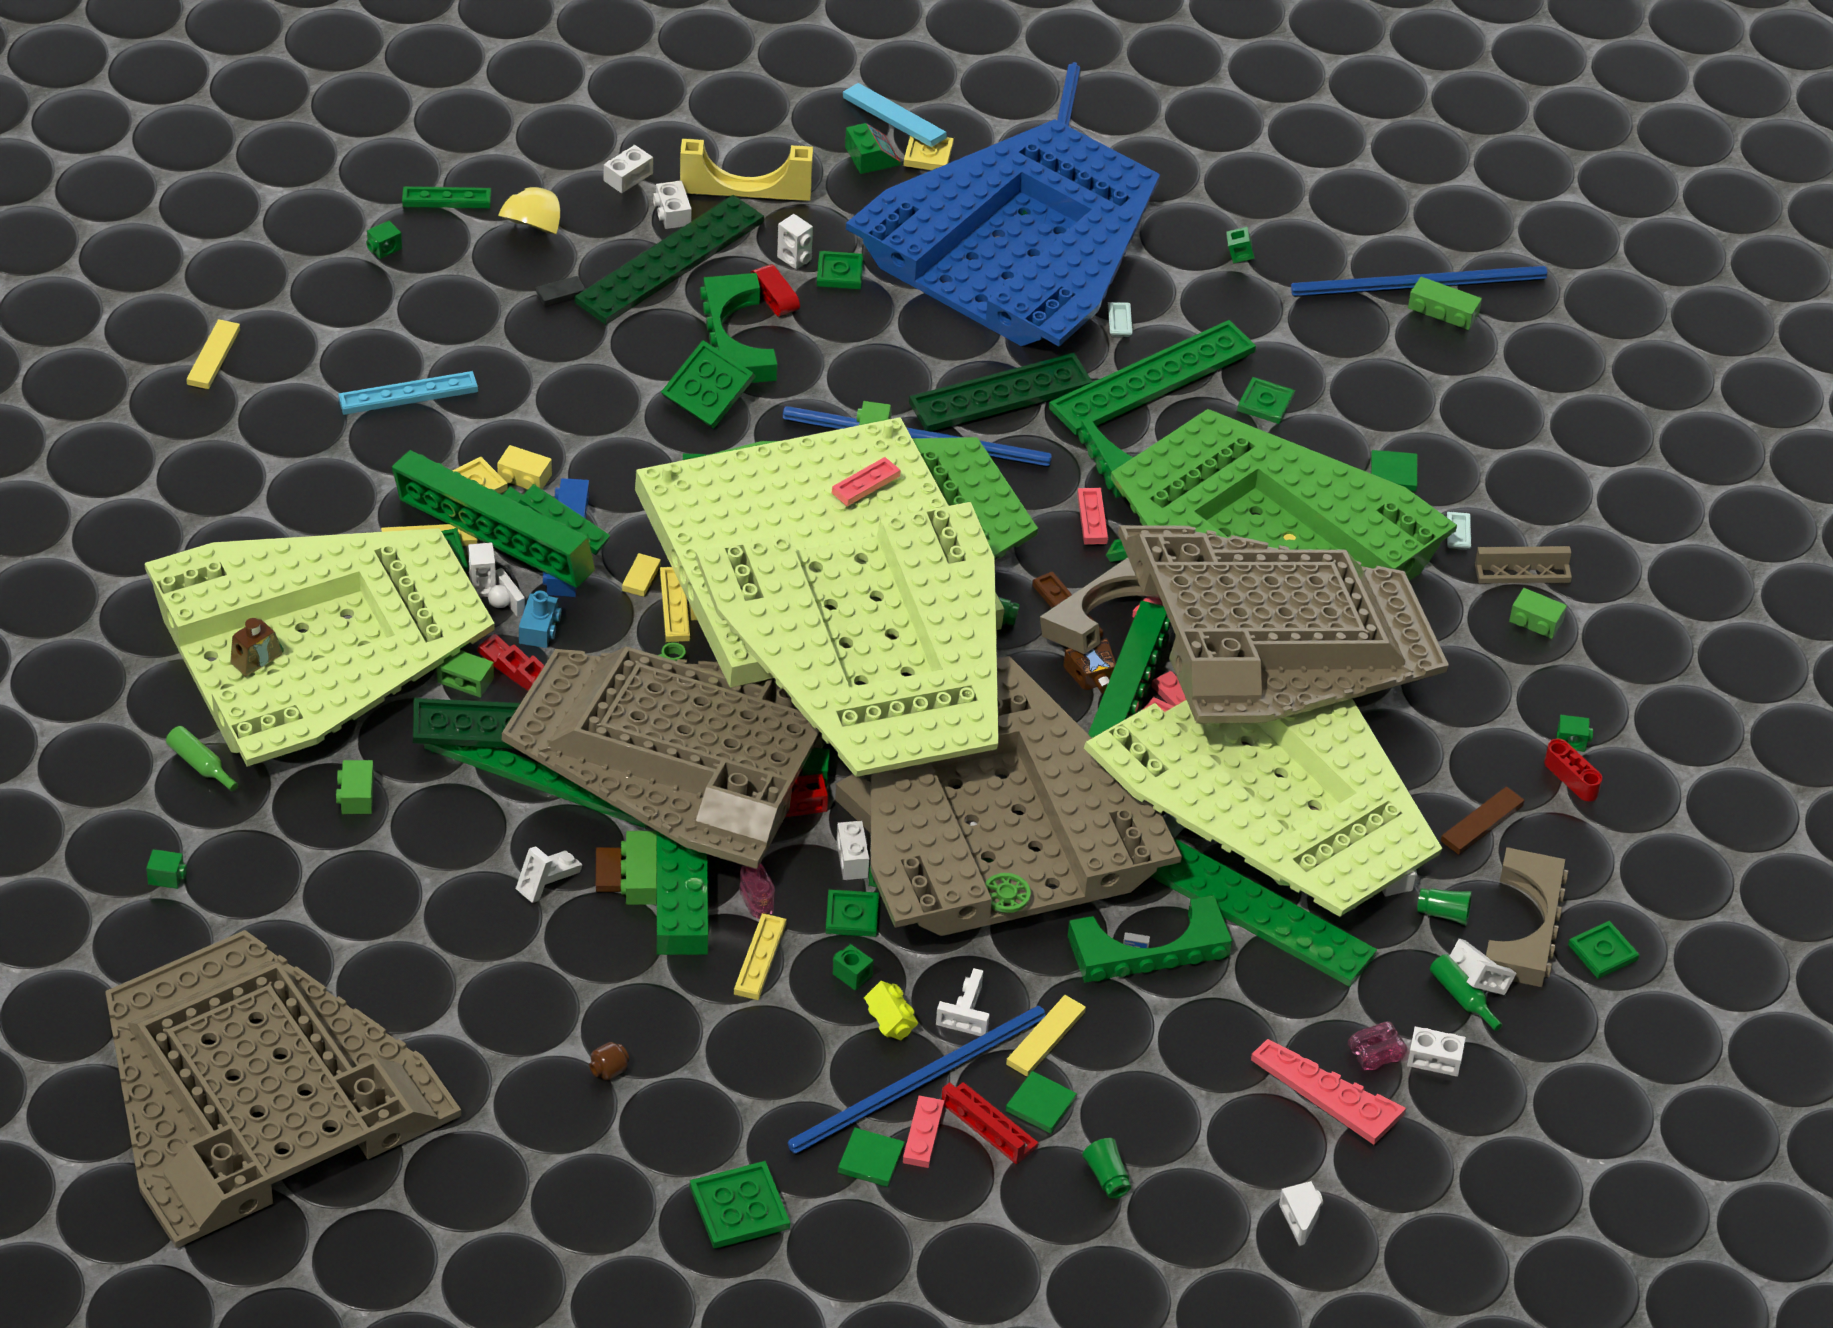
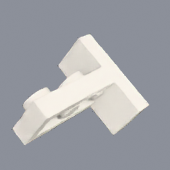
M537 847L530 848L516 890L532 903L540 900L545 884L580 873L582 864L567 851L547 856Z
M1459 939L1450 954V957L1469 976L1467 983L1475 988L1505 995L1517 974L1510 968L1497 965L1466 940Z
M973 968L971 977L965 978L962 990L965 993L963 997H958L956 1005L940 1001L937 1008L936 1025L978 1036L987 1033L989 1013L974 1010L982 988L983 970Z

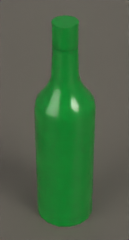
M1448 954L1441 955L1431 964L1430 972L1467 1012L1480 1015L1494 1031H1498L1502 1027V1023L1488 1009L1485 994L1481 989L1472 987L1467 983L1469 976Z

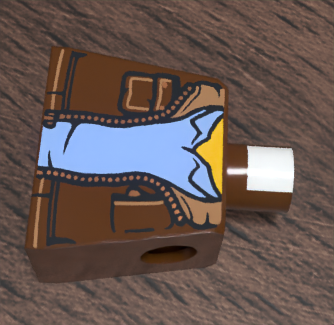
M249 618L245 622V627L232 636L230 662L245 677L282 655V650L274 630L262 619Z
M1107 638L1100 640L1101 643L1086 654L1071 648L1066 649L1063 666L1082 689L1089 690L1097 687L1100 693L1104 694L1116 665Z

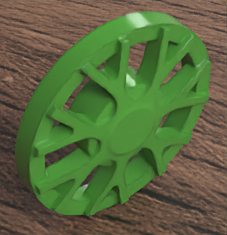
M999 873L991 876L985 882L987 889L997 891V893L989 892L992 900L996 898L1000 900L998 903L991 902V908L997 911L1014 913L1023 909L1030 900V887L1018 875ZM1001 879L1002 883L998 886L995 881ZM1010 880H1014L1017 882V884L1013 885L1009 882ZM1025 889L1026 893L1017 894L1018 890ZM1015 899H1019V900H1021V901H1023V902H1021L1020 904H1018V903H1016L1014 900H1015ZM1003 903H1010L1011 906H1003Z

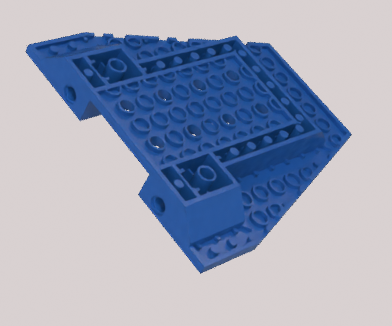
M1054 119L886 189L846 222V230L863 239L864 245L880 269L1014 343L1023 346L1045 338L1060 346L1099 311L1101 302L1107 294V289L1112 283L1122 262V257L1128 249V244L1139 226L1143 212L1146 211L1150 197L1153 196L1159 183L1160 174ZM1046 204L1048 206L1045 224L1040 225L1042 214L1046 212V206L1044 205ZM1023 210H1025L1028 213L1025 215H1020L1023 214Z

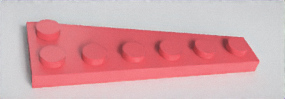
M1269 1039L1252 1053L1251 1061L1373 1145L1405 1115V1107L1379 1094L1374 1096L1364 1091L1363 1086L1357 1083L1352 1085L1340 1079L1341 1075L1333 1071L1328 1073L1320 1069L1317 1063L1303 1058L1299 1054Z

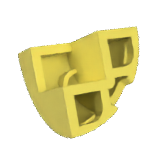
M530 187L525 188L524 191L517 195H512L505 202L498 216L516 224L530 225L546 233L556 234L560 220V205L558 198L553 192L543 188Z

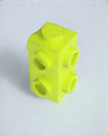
M880 981L864 997L869 1005L868 1010L870 1014L877 1019L880 1024L879 1029L886 1037L902 1040L919 1024L913 1015V1008L906 1003L903 998V991L896 984Z

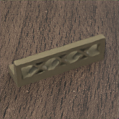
M1570 546L1478 547L1475 559L1478 583H1571L1572 576L1569 567L1571 549ZM1563 569L1564 574L1557 575L1552 570ZM1483 570H1491L1495 574L1483 575ZM1515 570L1518 574L1510 575L1506 571ZM1538 570L1541 572V574L1533 575L1528 571Z

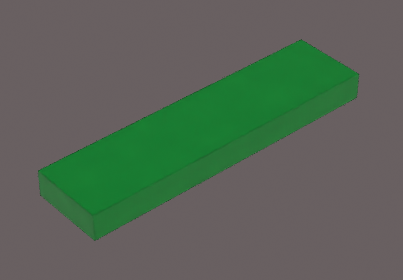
M403 187L402 207L490 208L491 188Z

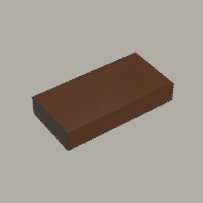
M596 848V892H621V848Z

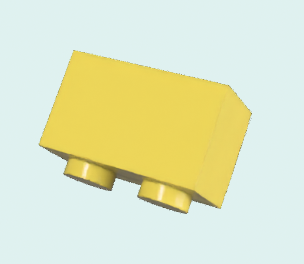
M509 445L497 463L498 474L507 483L529 489L533 484L543 489L552 476L551 458Z

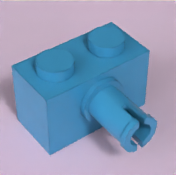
M536 591L534 594L530 593L519 624V644L543 648L548 647L550 639L555 637V622H559L562 609L558 608V598L550 597L544 591Z

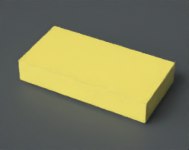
M638 553L622 584V591L644 597L661 565V559Z

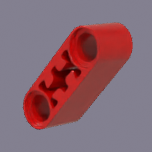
M774 264L751 271V273H757L760 295L776 316L779 317L800 309L797 294Z
M1562 739L1551 740L1547 747L1544 761L1545 766L1580 799L1584 801L1596 800L1602 783L1601 773L1566 741Z

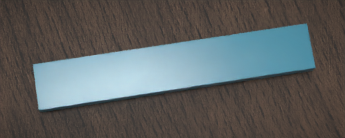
M859 83L843 91L844 99L930 147L947 138L946 131Z
M473 371L339 393L338 397L343 415L475 393L478 392V386Z

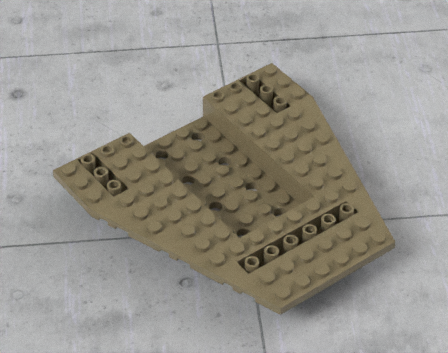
M1120 525L1119 537L1142 593L1149 595L1159 594L1175 632L1176 638L1169 659L1196 723H1266L1447 671L1449 664L1404 571L1377 565L1374 569L1363 567L1361 562L1356 561L1347 550H1289V547L1281 545L1277 549L1268 547L1267 542L1234 535H1231V538L1220 537L1216 535L1215 531L1207 530L1206 533L1196 532V527Z
M627 646L613 653H601V656H590L585 654V651L555 649L502 732V741L682 846L756 869L790 809L792 786L813 748H823L826 743L818 728H814L791 702L789 694L784 689H780L775 683V678L730 687L718 662L698 661V664H687V660L677 659V661Z
M1010 656L997 658V749L871 774V873L895 928L918 923L919 926L943 936L1130 893L1155 873L1158 867L1181 862V854L1161 813L1153 809L1154 805L1146 800L1141 802L1134 798L1084 749L1086 741L1092 738ZM1003 774L1007 776V778L1001 779L996 775ZM951 785H958V786H960L961 788H960V789H953L952 787H949V786H951ZM1019 810L1022 811L1024 814L1017 815L1013 813V811ZM974 821L977 825L970 826L966 822ZM1031 847H1037V848L1041 849V851H1039V852H1034L1033 850H1030L1029 848H1031ZM983 858H991V859H993L994 861L991 862V863H987L986 861H984V860H982V859H983ZM999 873L1018 875L1030 887V900L1023 909L1014 913L997 911L991 908V902L998 903L1000 900L998 898L992 900L989 892L997 893V891L987 889L985 882L991 876ZM1001 879L995 881L998 886L1002 883ZM1010 880L1009 882L1013 885L1017 884V882L1014 880ZM1054 884L1058 888L1051 889L1049 887H1046V885ZM1025 889L1017 891V894L1026 893ZM1015 899V900H1014V901H1015L1016 903H1018V904H1020L1021 902H1023V901H1021V900H1019V899ZM1003 903V906H1011L1010 903Z
M246 930L105 991L139 1190L175 1248L181 1247L273 1204L271 1184L357 1144L367 1159H370L461 1116L460 1107L423 1055L408 1049L406 1043L391 1037L386 1033V1029L358 1009L355 1008L353 1010L350 1008L345 1000L339 996L337 998L326 990L324 985L297 966L294 968L289 965L287 959L281 955L277 956L268 950L267 945ZM259 1020H263V1021H262L261 1023H259V1024H253V1023H255V1022H257V1021H259ZM212 1041H216V1042H215L214 1044H212V1045H205V1044H208V1043H210V1042H212ZM278 1054L287 1055V1057L282 1060L274 1058ZM232 1075L240 1077L236 1081L227 1080ZM302 1090L312 1092L308 1096H302L299 1094V1092H301ZM257 1111L264 1113V1115L259 1118L251 1116L254 1112ZM329 1126L337 1128L336 1131L331 1133L324 1131ZM281 1148L289 1150L288 1153L283 1155L276 1153Z

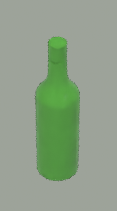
M178 726L168 734L166 744L203 777L216 778L230 791L237 789L238 783L223 771L220 758L186 728Z

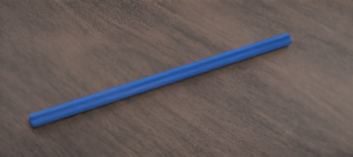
M1076 62L1068 65L1057 118L1058 121L1067 126L1070 123L1080 73V66ZM1044 204L1046 206V212L1042 214L1040 225L1045 224L1048 206L1046 204Z
M1546 266L1299 282L1291 284V294L1293 296L1414 288L1420 277L1446 286L1536 280L1547 278Z
M786 406L783 410V419L829 428L844 429L859 426L860 423L857 422V418ZM907 428L911 438H963ZM980 441L989 456L1042 466H1049L1052 456L1048 452Z
M1036 1006L795 1136L788 1141L790 1151L794 1154L803 1151L1037 1024L1046 1016L1045 1010L1040 1006Z

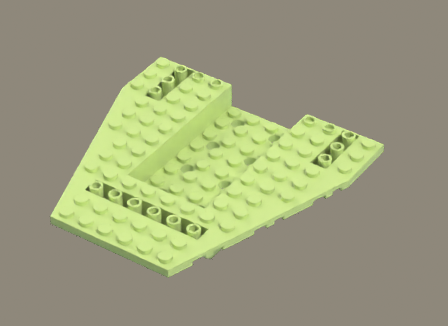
M971 502L880 518L877 536L803 550L795 551L790 536L784 535L696 551L695 558L717 615L722 621L725 620L730 625V630L735 636L738 635L745 643V648L768 674H772L776 679L775 683L780 689H784L789 694L791 702L814 728H818L822 733V738L827 744L830 743L836 749L838 757L856 777L997 749L998 702L994 555ZM862 559L866 561V564H859L855 560ZM816 567L820 569L821 572L814 573L810 570V568ZM876 596L881 598L882 601L875 602L870 598ZM826 605H832V606H834L836 609H835V610H829V609L825 608L824 606H826ZM893 634L897 639L891 640L885 635ZM848 643L851 645V648L845 649L839 644ZM908 672L912 676L904 677L901 673ZM862 681L866 684L858 686L855 682Z
M440 528L213 542L145 563V570L154 586L164 623L230 751L240 753L246 766L320 743L324 740L325 735L331 731L333 733L341 729V725L351 718L353 720L357 719L385 701L384 697L390 693L394 695L399 692L401 686L410 680L416 681L444 663V659L449 655L453 657L458 654L460 648L469 642L473 644L495 630L491 616ZM350 615L353 617L350 619H346L343 616ZM249 618L262 619L274 630L284 652L276 659L245 677L230 662L232 636L245 627V622ZM306 629L308 631L305 633H300L298 630ZM210 657L217 658L214 661L207 660V658Z
M1353 699L1266 723H1196L1187 700L1166 712L1154 703L1086 741L1084 749L1134 798L1141 802L1144 800L1154 805L1153 809L1160 813L1163 811L1177 818V823L1211 842L1213 839L1222 844L1221 848L1227 852L1234 851L1245 858L1246 863L1269 875L1279 885H1288L1298 893L1300 890L1314 898L1315 903L1339 917L1432 860L1442 850L1441 845ZM1242 742H1247L1250 745H1243ZM1275 774H1280L1283 777L1278 778ZM1308 806L1318 808V810H1311Z

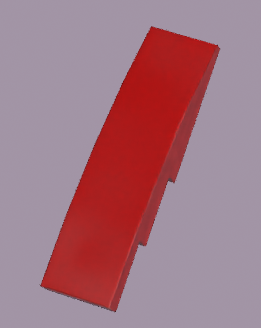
M496 633L480 644L477 652L485 659L494 662V667L528 691L544 668V665L534 655L530 658L527 657L515 644L511 647L508 646Z

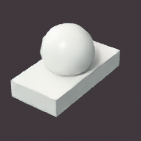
M504 569L495 570L496 585L488 593L489 603L496 608H504L508 605L517 617L522 616L525 609V597Z

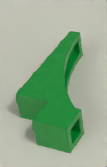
M1090 418L1082 420L1081 430L1078 432L1080 442L1085 444L1089 457L1095 461L1099 474H1102L1105 478L1107 488L1112 490L1116 498L1121 497L1122 494L1111 480V472L1134 457L1111 443L1097 429Z
M534 484L524 495L512 487H509L503 494V496L510 497L523 506H528L542 515H547L550 519L560 524H565L572 530L585 534L589 539L591 553L597 555L609 541L610 535Z

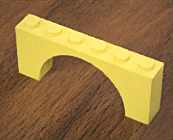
M682 139L680 181L682 180L685 192L689 194L735 195L740 197L810 201L813 147L791 145V151L787 160L774 172L759 177H741L730 174L715 165L705 150L704 140Z

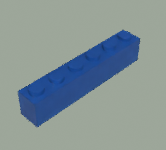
M561 478L560 488H555V499L585 519L589 501V480ZM543 572V585H547L548 595L576 597V587Z

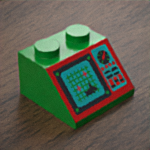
M867 123L846 127L845 148L860 174L901 165L886 135Z

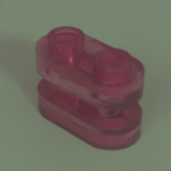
M759 864L756 869L743 865L740 871V894L750 914L758 919L761 918L762 913L772 915L774 912L775 888L764 866Z
M1384 1022L1358 1031L1348 1040L1349 1048L1353 1054L1358 1055L1357 1060L1364 1070H1376L1390 1062H1398L1405 1057L1407 1052L1405 1042L1401 1037H1397L1398 1032L1391 1022Z

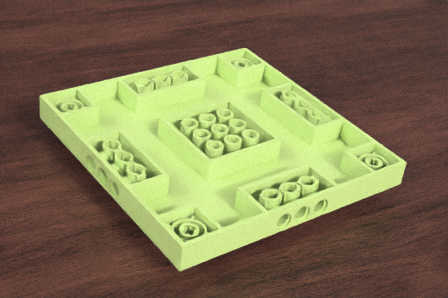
M901 417L636 470L635 491L730 687L772 679L774 677L771 673L768 674L745 648V643L738 635L735 636L730 630V625L725 620L722 621L717 615L695 558L696 551L784 535L790 536L795 551L875 537L877 536L880 518L948 506ZM884 457L901 470L900 477L849 506H846L831 493L832 486ZM862 559L855 560L859 564H866V561ZM816 567L810 568V570L814 573L821 572V570ZM995 592L996 630L1002 628L1004 607ZM876 596L870 598L875 602L882 601L881 598ZM826 605V606H824L825 608H827V609H829V610H835V609H836V608H835L834 606H832V605ZM893 634L885 635L891 640L897 639ZM848 643L839 644L845 649L851 648V645Z

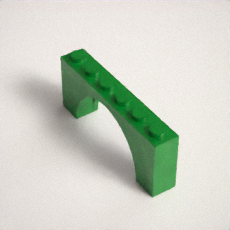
M757 273L704 277L703 287H700V298L705 300L703 302L704 315H708L706 317L707 330H711L709 333L710 345L715 346L717 350L753 372L756 377L751 383L777 381V361L774 349H760L743 345L732 339L722 327L726 318L735 311L759 304L760 286Z
M1215 896L1190 899L1188 911L1190 925L1188 929L1174 942L1156 948H1137L1114 940L1099 927L1094 916L1069 920L1068 939L1084 983L1230 957L1232 939Z

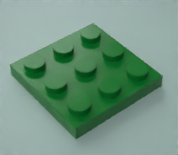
M703 340L663 388L661 393L664 397L714 429L756 376L753 372Z
M766 1161L692 1179L689 1182V1187L714 1249L790 1229V1220Z

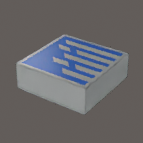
M1125 933L1123 944L1137 948H1149L1150 936Z

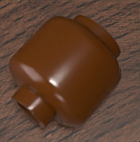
M608 1042L591 1053L590 1070L596 1077L599 1076L603 1080H611L626 1071L629 1055L621 1044Z

